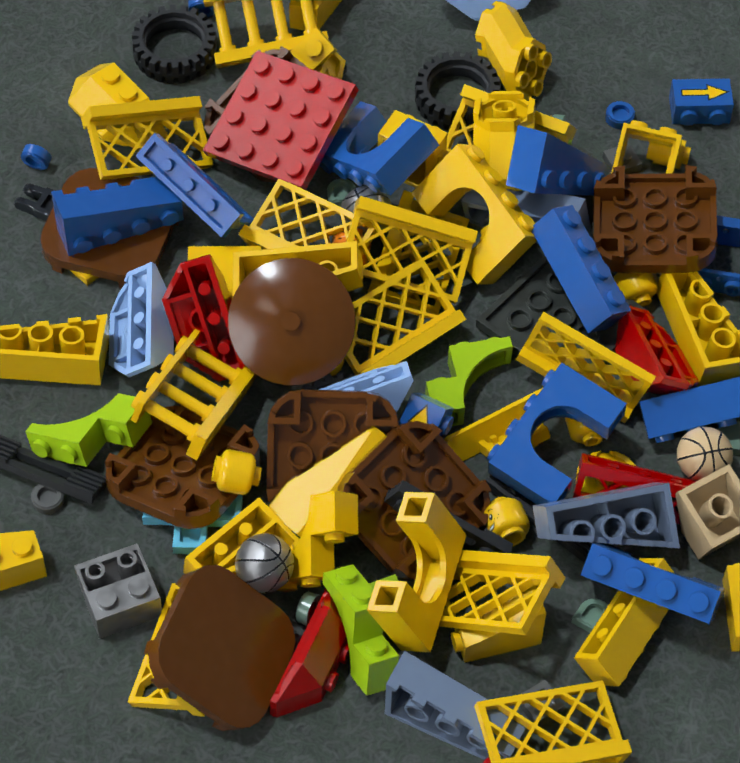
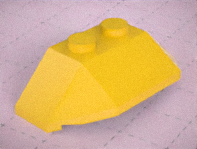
M113 62L99 64L77 77L68 104L82 118L89 106L150 101V99ZM161 123L154 124L150 129L155 133H159L164 139L168 136ZM134 126L126 127L123 131L124 134L136 142L144 134ZM106 129L97 130L98 136L103 141L111 143L116 137ZM145 136L140 145L144 146L150 138ZM119 138L115 142L118 145L129 146Z

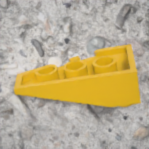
M372 426L343 445L334 454L324 460H320L308 471L288 481L268 507L286 526L301 537L309 514L310 495L333 490L337 491L338 485L344 476L385 434L375 426Z

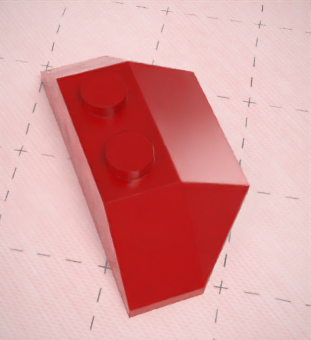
M211 254L181 262L162 298V302L176 344H178L183 336L188 338L194 329H197L201 333L195 346L234 369H237V367L243 369L245 364L238 357L229 335L228 314L232 300L225 278ZM190 357L185 360L199 370L209 374L218 382L226 380L225 377Z
M629 306L631 311L618 322L615 352L656 376L645 393L651 392L664 395L697 387L699 380L674 339L662 326L653 321L655 317L648 310ZM631 376L633 381H640L635 377Z
M327 589L324 590L298 646L270 699L271 716L277 718L322 702L326 692H332L337 684L339 673L336 671L340 663L346 664L349 659L350 653L344 626L337 607Z

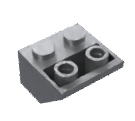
M138 543L74 565L99 639L159 618L162 611L161 599Z

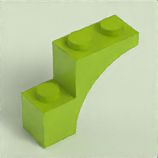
M510 336L502 338L491 337L483 341L460 342L456 345H450L448 366L451 377H438L434 380L426 381L425 395L454 408L451 417H454L452 426L464 424V399L472 384L489 370L511 363L513 345Z
M118 393L108 404L86 417L61 424L44 425L32 423L25 432L30 447L37 456L42 458L49 457L69 464L87 467L106 442L134 447L152 424L150 414L145 412L137 423L131 421L135 410L131 407L135 396Z
M353 564L324 572L322 583L337 607L346 633L350 653L351 677L366 696L386 690V683L399 661V655L383 636V629L367 611L373 588Z

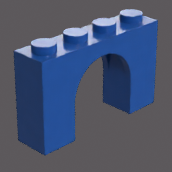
M360 101L343 119L319 166L329 174L331 172L336 173L343 180L348 178L358 186L365 185L375 193L380 191L391 196L439 146V143L424 123L407 118L385 142L369 151L378 142V133L387 121L376 106Z
M561 363L556 371L551 369L546 374L541 384L544 387L540 393L530 396L523 408L526 412L521 419L517 420L515 418L510 423L505 432L507 438L501 445L497 443L487 456L489 461L488 473L536 505L564 500L571 491L572 485L571 478L543 461L534 451L531 437L538 426L552 418L566 417L582 423L603 438L608 439L624 417L627 403L564 363Z
M592 543L581 576L708 624L715 619L725 588L696 577L688 578L655 567L631 557L632 553L605 543Z

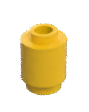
M686 140L681 142L676 169H680L681 164H688L691 147H686ZM649 142L646 159L653 160V164L667 166L672 147Z

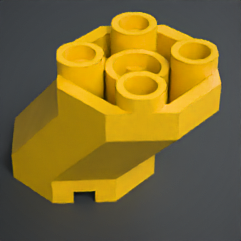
M495 1L491 4L494 8L484 10L479 20L475 38L476 42L481 43L482 50L477 49L478 56L492 64L506 91H520L524 93V99L529 100V97L532 96L538 97L542 93L543 81L547 69L551 65L552 55L546 51L545 44L532 37L515 8L506 3Z
M520 91L491 92L488 94V100L482 102V97L475 100L473 109V145L483 151L485 161L490 168L499 173L504 187L513 191H522L521 189L506 185L517 127L520 125L535 129V99L529 97V101L525 100L524 93Z

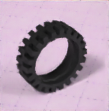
M170 5V10H166L164 6L158 7V13L153 9L150 10L148 17L143 15L140 18V23L136 22L134 31H132V50L135 63L142 73L146 72L147 77L152 78L155 75V79L158 82H162L164 78H166L167 84H174V79H178L179 84L185 83V77H188L190 81L195 80L196 73L200 76L204 75L206 68L210 69L213 61H215L214 53H217V39L212 21L210 19L207 20V15L203 12L199 14L198 9L192 8L188 11V6L181 5L180 10L176 9V5ZM171 29L190 31L196 34L202 41V46L197 52L179 59L161 58L152 54L147 49V43L153 36Z
M454 51L453 57H450L448 52L442 53V59L436 55L432 57L431 62L426 61L423 68H420L415 84V102L420 115L424 119L428 117L429 124L433 126L438 122L440 129L444 130L446 126H449L450 129L459 107H450L438 102L430 94L431 86L439 79L448 76H464L475 80L483 86L485 92L491 93L501 91L500 78L497 77L495 68L491 69V64L488 61L483 63V58L478 55L472 59V53L468 52L465 53L464 57L460 56V51ZM468 107L465 113L464 120L466 126L474 123V108Z

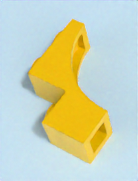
M333 490L310 495L307 522L299 542L292 551L294 555L292 576L277 591H296L297 585L308 588L321 586L323 573L335 569L334 543L345 542V537L358 535L357 494Z

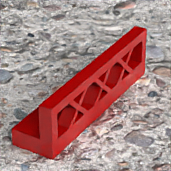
M581 453L578 464L579 473L572 497L591 494L581 491L585 476L600 480L604 489L597 493L615 490L622 485L632 487L658 482L669 483L671 496L676 498L675 494L697 481ZM606 481L613 482V484L608 486ZM675 499L672 501L676 524L680 525L679 514L675 508L677 506Z

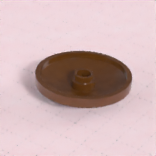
M284 258L258 267L239 285L229 308V335L238 357L256 375L270 382L282 385L311 383L332 372L348 353L355 333V310L347 289L330 270L306 259Z

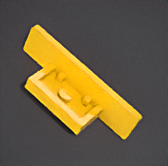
M542 388L446 436L444 440L462 461L480 452L487 457L497 443L501 445L507 438L505 432L510 423L515 418L520 420L526 412L523 408L532 394L538 395ZM543 423L538 426L531 437L533 448L550 438L549 429Z

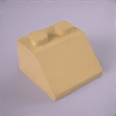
M730 464L675 494L681 532L698 560L740 537V480Z

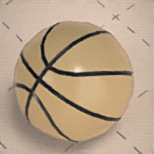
M697 427L688 431L681 438L677 447V463L681 471L689 479L698 481L728 464L731 466L733 462L732 445L729 439L719 430L712 427Z

